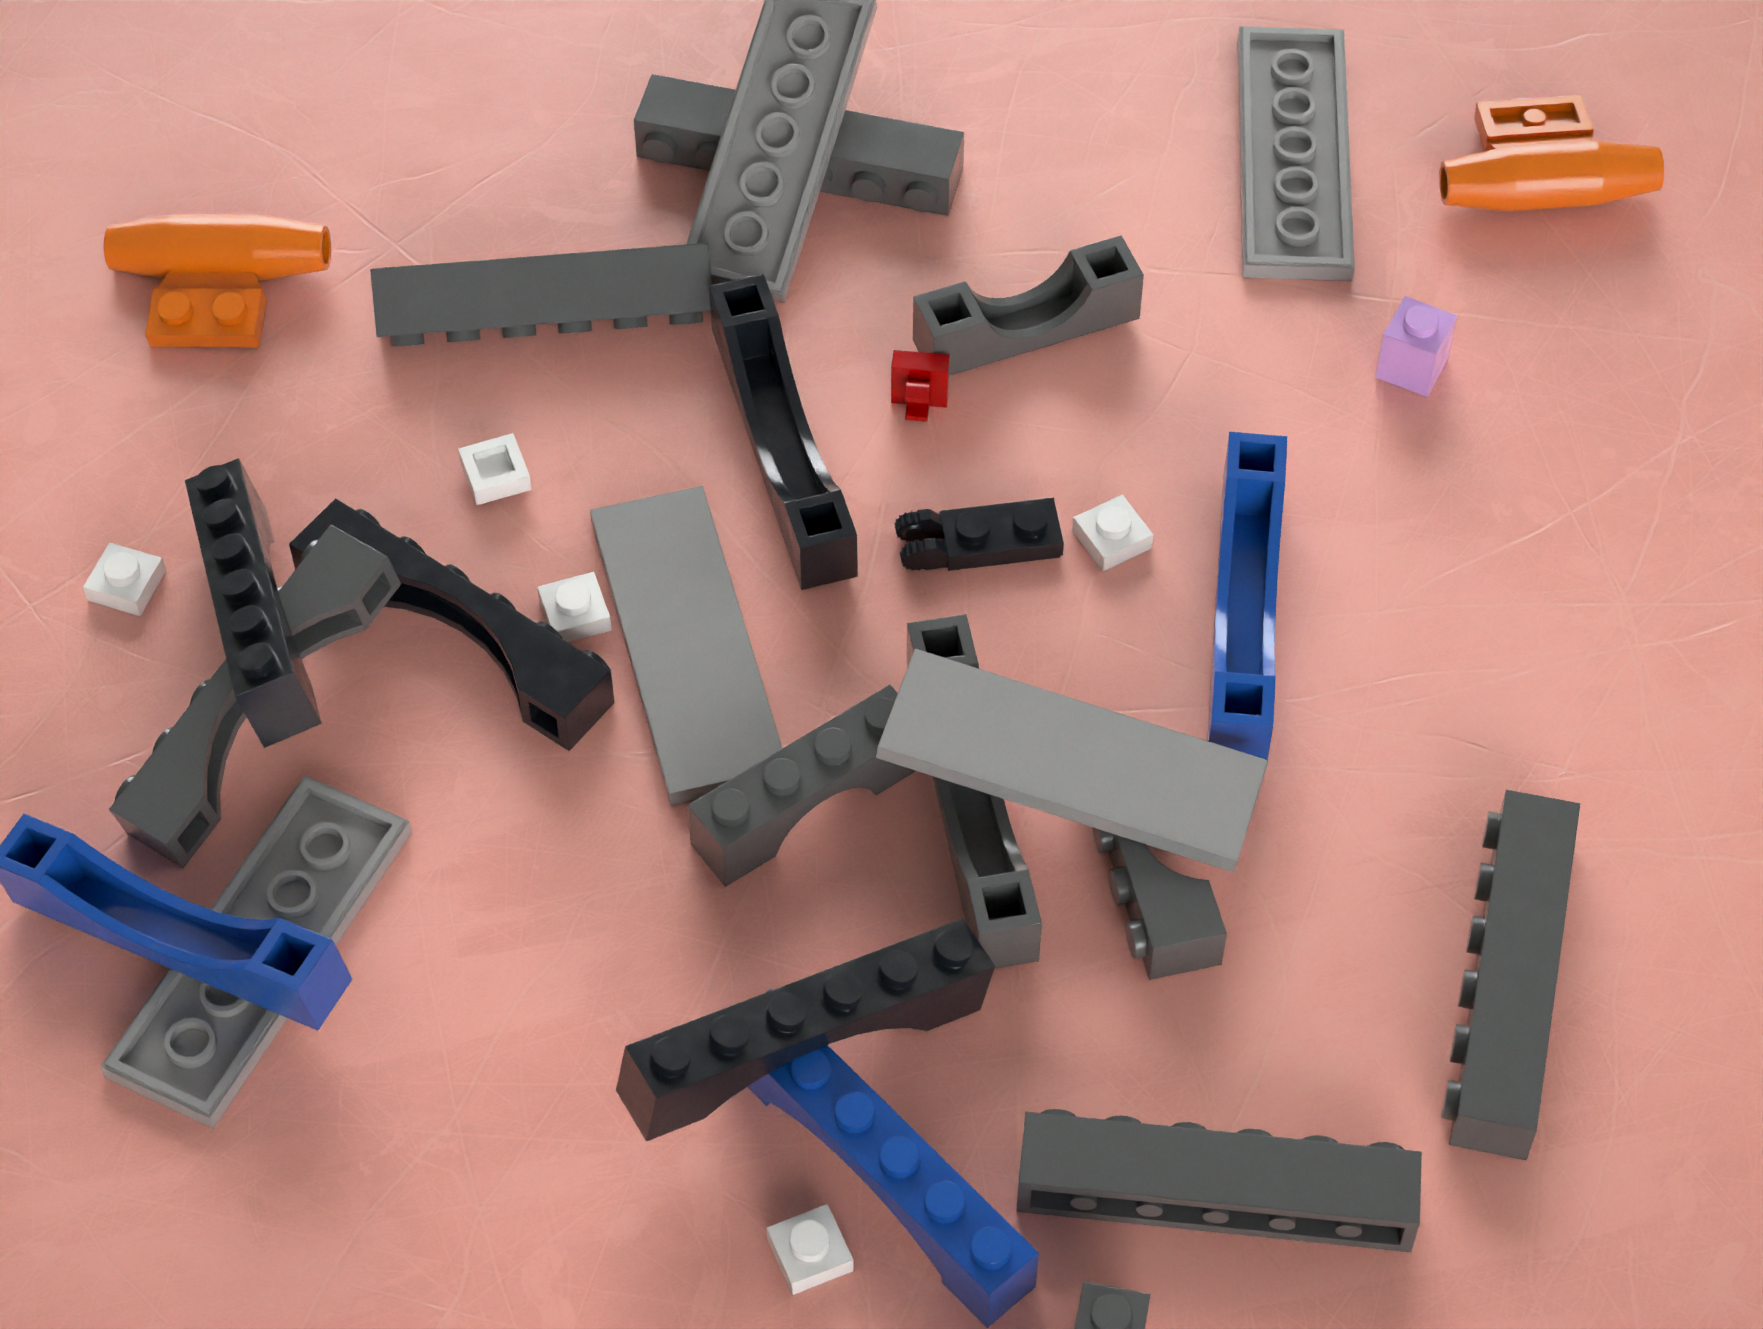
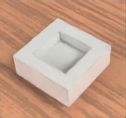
M513 433L458 448L460 463L476 506L532 490L530 475Z
M1123 494L1073 517L1072 532L1102 571H1106L1152 549L1153 533Z
M109 542L83 586L87 601L141 616L166 573L163 559Z
M594 572L537 587L539 601L546 622L556 629L566 642L612 631L610 615Z
M828 1204L766 1228L767 1240L792 1295L854 1271L853 1258Z

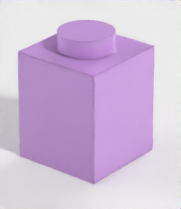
M1404 296L1383 334L1375 378L1428 397L1449 358L1457 315Z

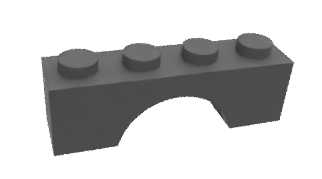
M1121 235L1070 250L1062 265L1053 275L1031 290L1005 298L985 297L974 292L966 281L913 296V342L918 352L950 354L949 376L1140 319L1144 274Z
M891 685L886 686L687 805L691 845L725 887L776 857L782 842L791 829L810 810L824 800L853 788H866L875 795H878L916 772L915 770L876 758L878 744L898 694Z
M1093 828V835L1099 853L1108 852L1113 868L1109 869L1108 873L1113 900L1117 906L1125 904L1130 921L1125 923L1130 953L1134 959L1142 957L1149 980L1222 965L1227 932L1209 880L1192 878L1176 873L1160 863L1150 852L1146 844Z

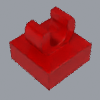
M893 350L891 403L906 404L905 420L928 422L930 406L947 408L950 354Z

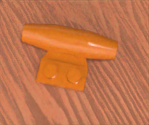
M1582 95L1476 102L1474 120L1484 152L1443 161L1439 171L1440 195L1444 205L1507 212L1596 206L1661 190L1664 182V160L1659 147L1592 140L1594 128Z
M173 214L109 225L104 235V257L106 265L110 270L163 279L157 288H153L145 332L150 347L260 348L267 299L259 281L328 270L331 262V237L329 229L325 225L267 215Z

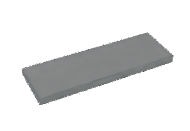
M764 0L686 243L709 244L712 285L764 274L773 300L785 303L876 14V0Z
M1239 26L1238 83L1242 277L1352 281L1354 274V248L1344 30Z
M703 486L590 510L591 523L670 805L696 800L782 749Z
M914 649L876 753V758L1230 872H1234L1268 763L1266 759L918 649Z
M304 775L211 910L248 919L266 920L282 918L331 938L335 945H337L411 835L410 821ZM169 968L101 1066V1070L106 1079L214 1129L287 1018Z

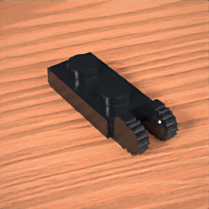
M1054 497L939 511V514L930 509H922L917 512H905V514L899 515L896 523H894L897 537H900L901 540H906V542L910 541L909 544H905V547L901 548L900 557L903 567L905 566L906 569H911L912 571L947 567L948 571L1060 558V556H1063L1064 542Z

